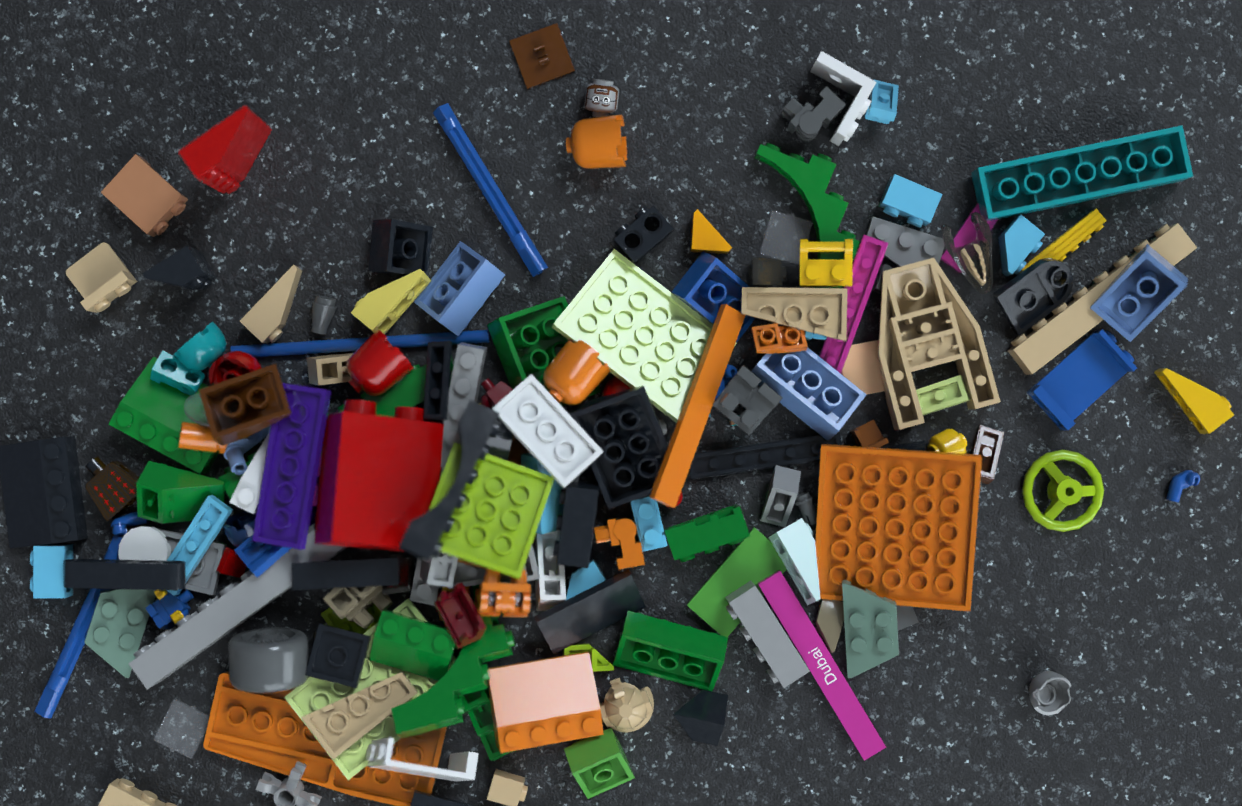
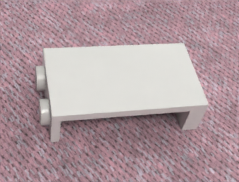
M394 738L372 740V743L367 748L366 759L369 760L368 767L450 781L475 780L479 753H452L449 758L448 770L392 761L391 754Z

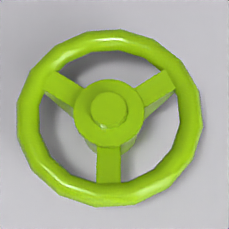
M1058 450L1048 452L1032 463L1024 477L1022 494L1025 507L1036 522L1047 529L1066 532L1080 529L1093 520L1102 506L1104 486L1101 474L1091 460L1078 452ZM1066 460L1077 463L1087 471L1093 485H1081L1078 481L1064 475L1053 462ZM1042 468L1051 479L1047 487V495L1051 503L1044 514L1036 506L1032 493L1034 479ZM1093 496L1092 503L1087 511L1078 518L1065 522L1054 520L1066 506L1076 504L1082 497Z

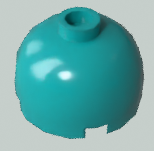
M211 322L203 331L198 332L173 355L183 366L190 370L201 371L207 367L211 368L213 362L225 352L226 339L220 328L214 322Z

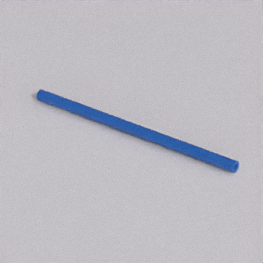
M489 330L462 331L459 336L453 332L387 336V340L393 347L396 346L397 348L426 347L428 342L452 341V345L460 343H488ZM370 337L231 346V352L242 351L249 353L253 357L356 351Z

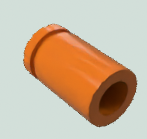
M182 422L178 448L213 453L218 451L220 454L225 453L227 445L221 446L213 440L209 425Z

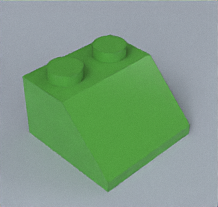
M612 728L603 730L604 735L589 737L564 748L571 772L588 799L635 778Z

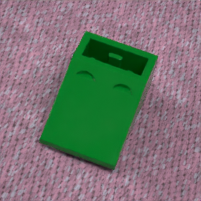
M148 461L136 483L137 517L162 524L193 521L209 495H214L224 503L225 482L213 477H206L191 471L170 467L166 464Z

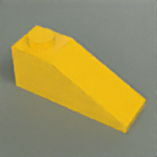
M1167 368L1157 369L1154 372L1200 434H1210L1234 416L1230 410L1231 404L1224 396H1220Z

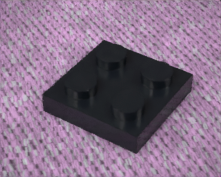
M320 623L305 675L358 688L371 636Z

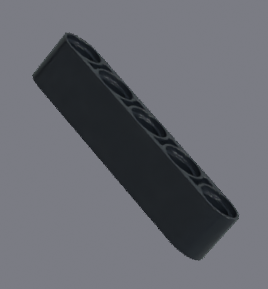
M68 559L63 561L65 588L182 590L186 588L185 561Z

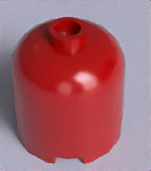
M379 329L350 356L346 364L347 372L351 377L348 381L349 384L358 393L363 390L371 396L382 395L414 369L408 359L396 346L393 347L389 343L387 336Z

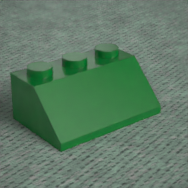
M385 609L381 612L374 634L370 660L439 681L450 669L456 646L446 627Z

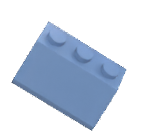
M460 241L414 303L451 332L459 336L477 311L484 305V302L493 290L499 285L505 274Z

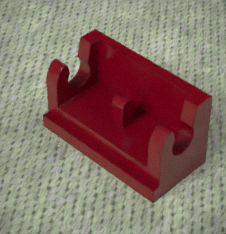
M462 582L456 584L448 594L445 590L442 591L434 605L456 648L458 649L480 640L486 626Z

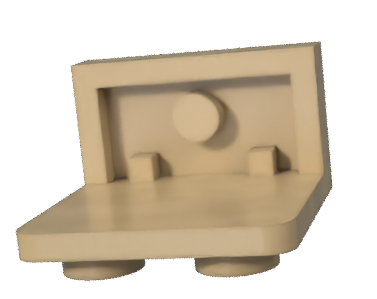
M104 242L66 270L67 277L84 298L80 302L86 311L95 313L104 311L111 305V301L125 295L131 290V286L137 282L111 246Z

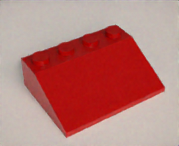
M245 105L178 152L198 180L222 194L226 192L229 194L240 187L239 183L245 180L272 129Z

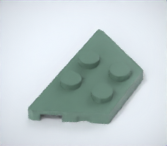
M843 580L848 678H853L899 655L897 603L886 597H879L875 592L868 589L862 590L851 585V582Z
M109 589L100 591L84 643L125 678L130 677L132 668L129 663L135 659L133 654L139 649L149 618V613L145 608L154 603L156 597L154 594L155 590Z

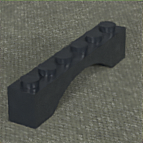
M469 401L458 424L462 458L455 482L446 496L435 507L424 515L411 520L399 545L400 550L428 563L432 557L437 559L443 547V543L439 541L444 532L449 534L455 522V519L451 516L455 508L461 509L467 497V494H464L463 491L467 483L473 484L478 474V470L474 468L478 460L484 461L490 449V446L486 445L490 436H496L501 426V422L497 421L500 413L475 401Z

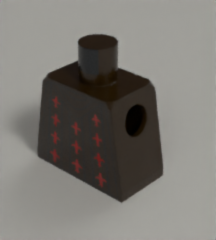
M95 457L85 466L94 476L85 487L107 521L118 518L137 501L136 483L139 476L122 462L112 461L106 466L99 457Z

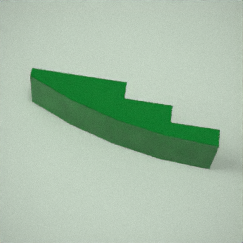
M488 689L459 696L464 701L465 710L469 714L477 735L482 740L490 761L493 762L513 752L500 753L496 746Z

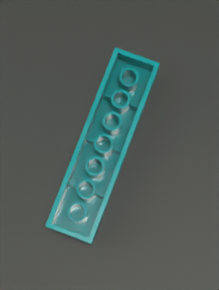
M1183 125L979 167L971 172L982 222L1181 182L1193 177Z

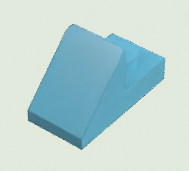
M874 80L877 83L870 93L869 100H871V103L866 110L865 119L889 124L890 121L894 122L897 113L899 85Z

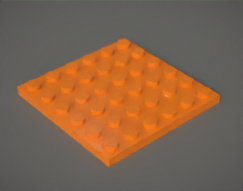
M821 444L815 540L820 598L843 601L842 581L847 580L851 582V585L862 590L868 589L875 592L879 597L891 599L899 606L970 611L982 455Z

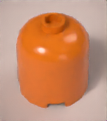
M613 115L579 120L571 130V137L566 138L567 153H572L574 161L582 168L626 167L627 140L626 137H621V126H625L623 116Z
M569 340L546 368L543 381L551 396L558 403L577 405L582 403L609 374L608 364L602 365L597 359L599 353L582 340L573 343L572 340Z

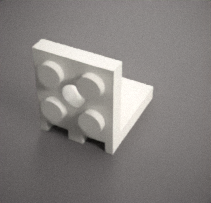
M821 51L810 72L854 96L852 103L830 142L839 146L843 140L848 142L858 126L855 120L856 118L860 120L868 109L871 100L867 98L877 82Z

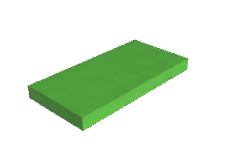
M755 527L749 532L750 537L744 538V541L739 543L686 604L722 636L728 637L741 622L739 618L733 620L727 611L726 606L729 603L725 597L749 581L755 584L763 597L764 594L757 583L778 570L782 574L787 570L771 541Z

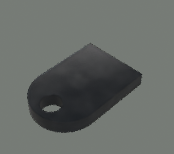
M1044 258L1033 263L992 295L1014 333L1020 336L1066 301L1072 290L1073 276L1066 264L1053 258ZM1061 271L1062 276L1060 280L1054 283L1053 277L1055 273Z

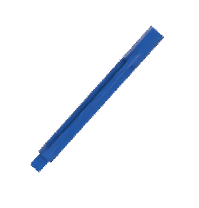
M449 104L439 106L433 112L434 116L457 150L533 277L539 275L548 266L517 219Z
M123 535L113 536L104 559L119 560V544ZM90 588L34 711L42 717L52 718L85 644L84 640L100 591L109 589Z

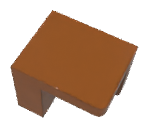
M874 419L849 431L859 447L880 448L889 443L887 438H883Z

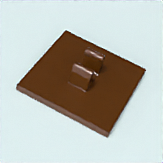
M557 23L509 40L527 89L575 72Z

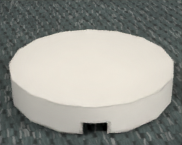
M140 526L131 529L123 536L119 544V560L167 561L171 555L170 543L167 542L165 534L157 528Z

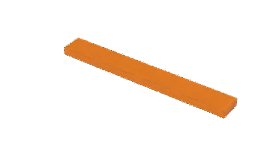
M721 304L649 497L670 508H675L746 316L727 304Z

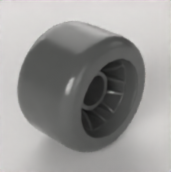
M283 627L252 629L234 635L229 641V679L231 685L240 691L252 693L285 691L301 686L309 677L305 675L309 663L308 638L300 630Z

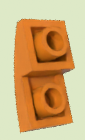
M778 323L752 327L756 353L776 354L807 350V342L803 330L788 326H778Z

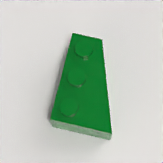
M737 504L664 529L674 560L680 559L681 563L694 559V554L704 551L705 554L719 550V546L728 543L729 545H734L744 541V538L750 537L741 508Z

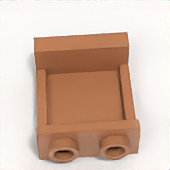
M137 154L130 159L101 191L107 199L139 228L153 237L162 234L169 225L167 222L173 216H178L185 209V203L188 200L187 197L178 192L157 173L144 158Z

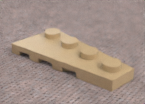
M742 287L741 314L846 342L847 288Z
M401 672L301 718L330 757L335 759L391 715V708L406 703L418 691L406 675Z

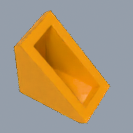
M697 209L693 213L691 252L729 253L732 247Z

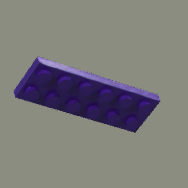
M282 383L292 414L271 425L252 541L305 550L331 391Z

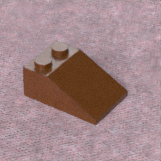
M276 364L199 390L213 440L221 446L247 438L292 414Z

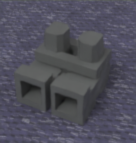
M827 86L819 94L815 102L818 106L814 110V107L809 103L803 107L794 97L782 109L781 116L789 122L787 130L791 134L796 131L797 137L802 141L813 140L821 126L826 129L846 105Z
M741 366L715 400L713 406L750 435L782 400V397L765 383L758 389L756 386L761 380L745 366Z

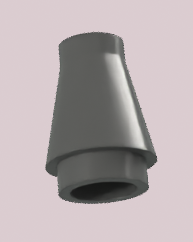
M316 295L315 301H312V332L327 334V329L338 307L335 305L336 299Z

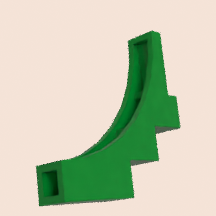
M766 143L765 146L760 144L755 158L774 168L800 194L810 212L816 231L817 242H844V239H853L854 260L861 241L856 240V235L848 231L842 230L841 233L837 232L848 202L843 201L844 197L834 192L825 193L836 167V164L831 162L832 158L820 153L817 156L812 154L808 163L803 162L804 158L797 154L790 153L788 156L781 153L780 148L773 144ZM818 252L817 259H844V252ZM811 287V288H842V287Z
M478 584V585H472V588H473V597H474V605H475V590L480 588V584ZM481 617L486 626L481 639L463 646L454 664L429 690L409 702L391 708L396 734L404 739L464 722L462 714L466 713L462 697L458 698V696L487 689V680L491 679L488 665L483 663L513 655L512 646H515L513 633L511 630L508 631L503 624H500L499 617Z

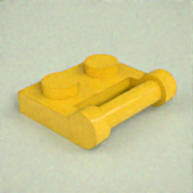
M800 239L799 287H852L853 239H844V242H808V239ZM808 252H844V259H808Z

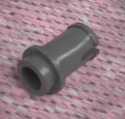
M809 491L797 495L794 504L795 506L798 505L804 522L808 525L810 523L813 525L817 523V510L812 501L814 496L810 495Z

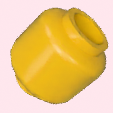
M946 429L930 438L927 451L966 454L967 440L962 433H958L954 429Z

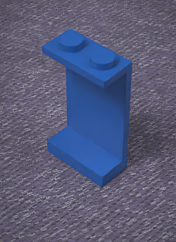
M1107 330L1094 331L1027 391L1029 396L1061 431H1068L1076 424L1073 420L1127 372H1134L1137 369L1133 364L1134 358L1126 350H1121L1115 344L1117 342L1116 338Z

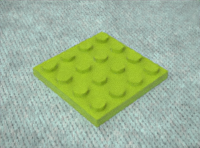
M453 443L429 510L446 496L455 482L462 458L461 444ZM487 454L484 461L478 460L474 468L478 470V474L473 484L467 483L463 491L464 494H467V497L461 509L455 508L451 516L455 519V522L449 534L443 533L439 541L443 543L440 552L520 579L554 478Z

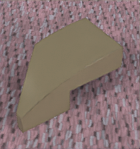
M821 599L815 622L817 627L815 629L828 646V651L834 653L844 622L843 602Z

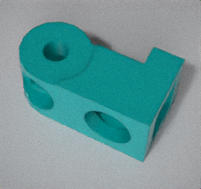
M162 350L151 370L150 379L159 384L163 382L174 388L176 387L185 394L195 395L205 375L202 371H193L186 368L173 355Z

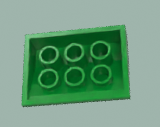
M565 296L500 317L487 324L510 387L513 390L531 374L547 390L543 381L544 372L569 341L552 328L554 322L568 306ZM599 385L592 391V393L589 396L601 392ZM562 402L559 403L562 407L567 405Z
M153 357L121 400L108 425L199 474L208 473L219 454L218 451L213 453L178 448L182 422L209 425L199 393L200 389L209 386L201 383L195 395H188L176 387L174 388L163 382L159 384L151 380V370L158 359Z

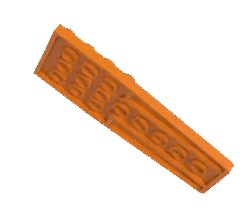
M223 672L219 675L203 743L206 750L287 776L290 775L292 768L299 761L307 765L301 778L303 781L351 796L395 806H411L415 790L432 794L436 778L371 768L368 765L351 779L347 780L284 698L295 688L271 693L244 692L231 685L229 672ZM447 727L404 739L400 738L393 744L391 760L438 768Z

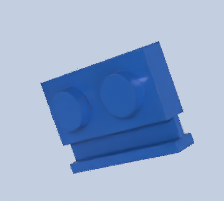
M252 535L234 551L258 578L292 548L252 541Z

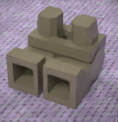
M385 586L333 589L323 598L340 618L346 617L349 621L355 622L364 629L368 628L375 620L367 611L373 604L381 612L393 604L390 596L386 593L388 589Z

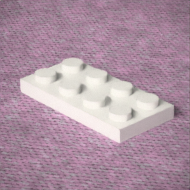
M532 374L492 408V410L500 413L499 419L563 489L603 453L602 449Z

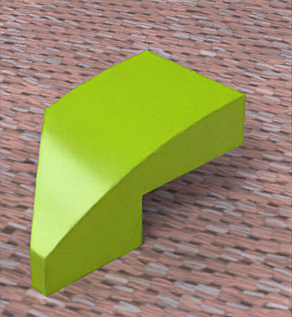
M573 644L562 650L563 656L589 652L593 672L614 670V666L590 644Z

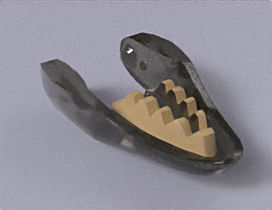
M974 212L971 214V222L974 224L977 237L973 242L961 247H955L951 228L946 224L941 225V233L948 253L965 278L979 293L987 294L992 290L993 286L992 235L990 226L985 218L978 212Z

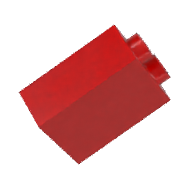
M345 400L344 411L328 415L322 446L314 544L404 552L399 549V545L411 520L429 511L440 482L444 424L426 422L423 420L424 409L417 407H395L394 417L376 415L377 403L365 400Z

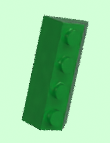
M627 611L613 665L712 692L724 663L728 637L695 629L691 626L669 622L665 619L650 617L642 613Z

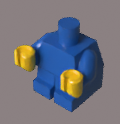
M155 590L154 594L158 600L145 608L159 629L170 630L177 625L178 621L189 614L191 608L187 602L194 598L189 590L173 596L167 590Z

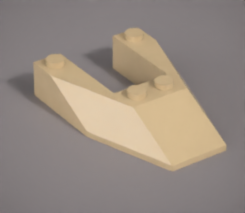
M930 258L883 271L878 357L894 430L925 423L911 372L954 360L959 375L963 376L970 401H967L968 409H978L1000 403L980 326L936 260Z

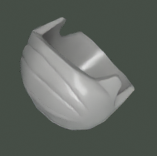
M1040 672L1032 679L1029 686V697L1033 708L1047 716L1058 714L1071 701L1069 689L1071 683L1063 675L1056 672Z

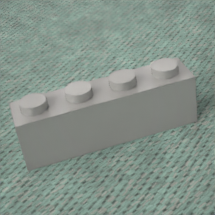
M749 581L725 597L729 603L726 606L727 611L733 620L739 618L743 626L739 628L747 641L752 639L757 646L753 651L760 662L766 660L770 668L766 671L774 684L779 681L783 688L810 672L752 581Z

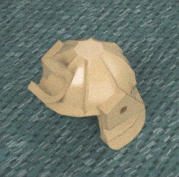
M620 678L611 680L612 687L606 693L604 703H600L601 717L606 727L619 732H633L642 728L651 718L654 709V699L650 688L644 687L639 690L632 684L622 683Z

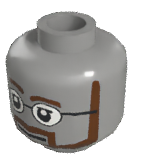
M593 79V83L586 86L584 106L587 110L593 111V117L608 116V113L617 111L619 88L613 85L614 81Z

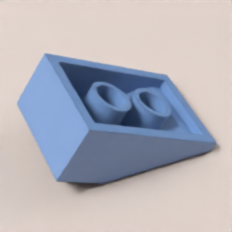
M1147 244L1128 263L1090 308L1131 342L1187 286L1188 278Z

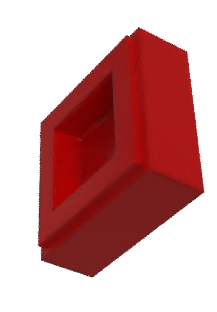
M226 546L216 571L240 578L244 575L247 566L234 551L235 548Z

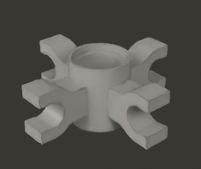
M299 761L292 768L289 777L283 781L265 772L256 787V790L274 795L273 799L276 806H318L322 796L304 791V784L301 778L307 765Z

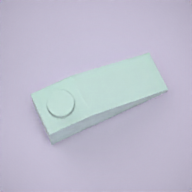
M801 518L771 535L769 539L806 604L809 605L821 598L815 540L811 527L804 523Z

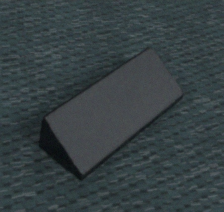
M452 341L428 342L423 420L440 422L447 420Z

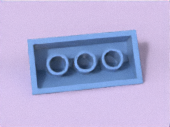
M808 347L806 351L765 354L751 371L761 380L758 384L759 386L763 383L768 385L782 397L780 403L827 441L842 428L867 395Z

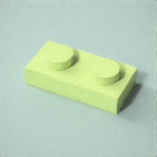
M962 375L916 390L923 416L970 401Z

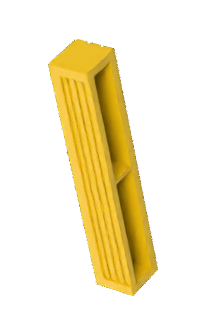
M1097 208L1092 210L1029 261L1019 273L1036 261L1044 258L1063 261L1067 257L1065 254L1069 251L1072 253L1078 249V244L1081 241L1086 242L1092 237L1090 235L1092 232L1100 231L1104 227L1103 223L1106 222V219Z

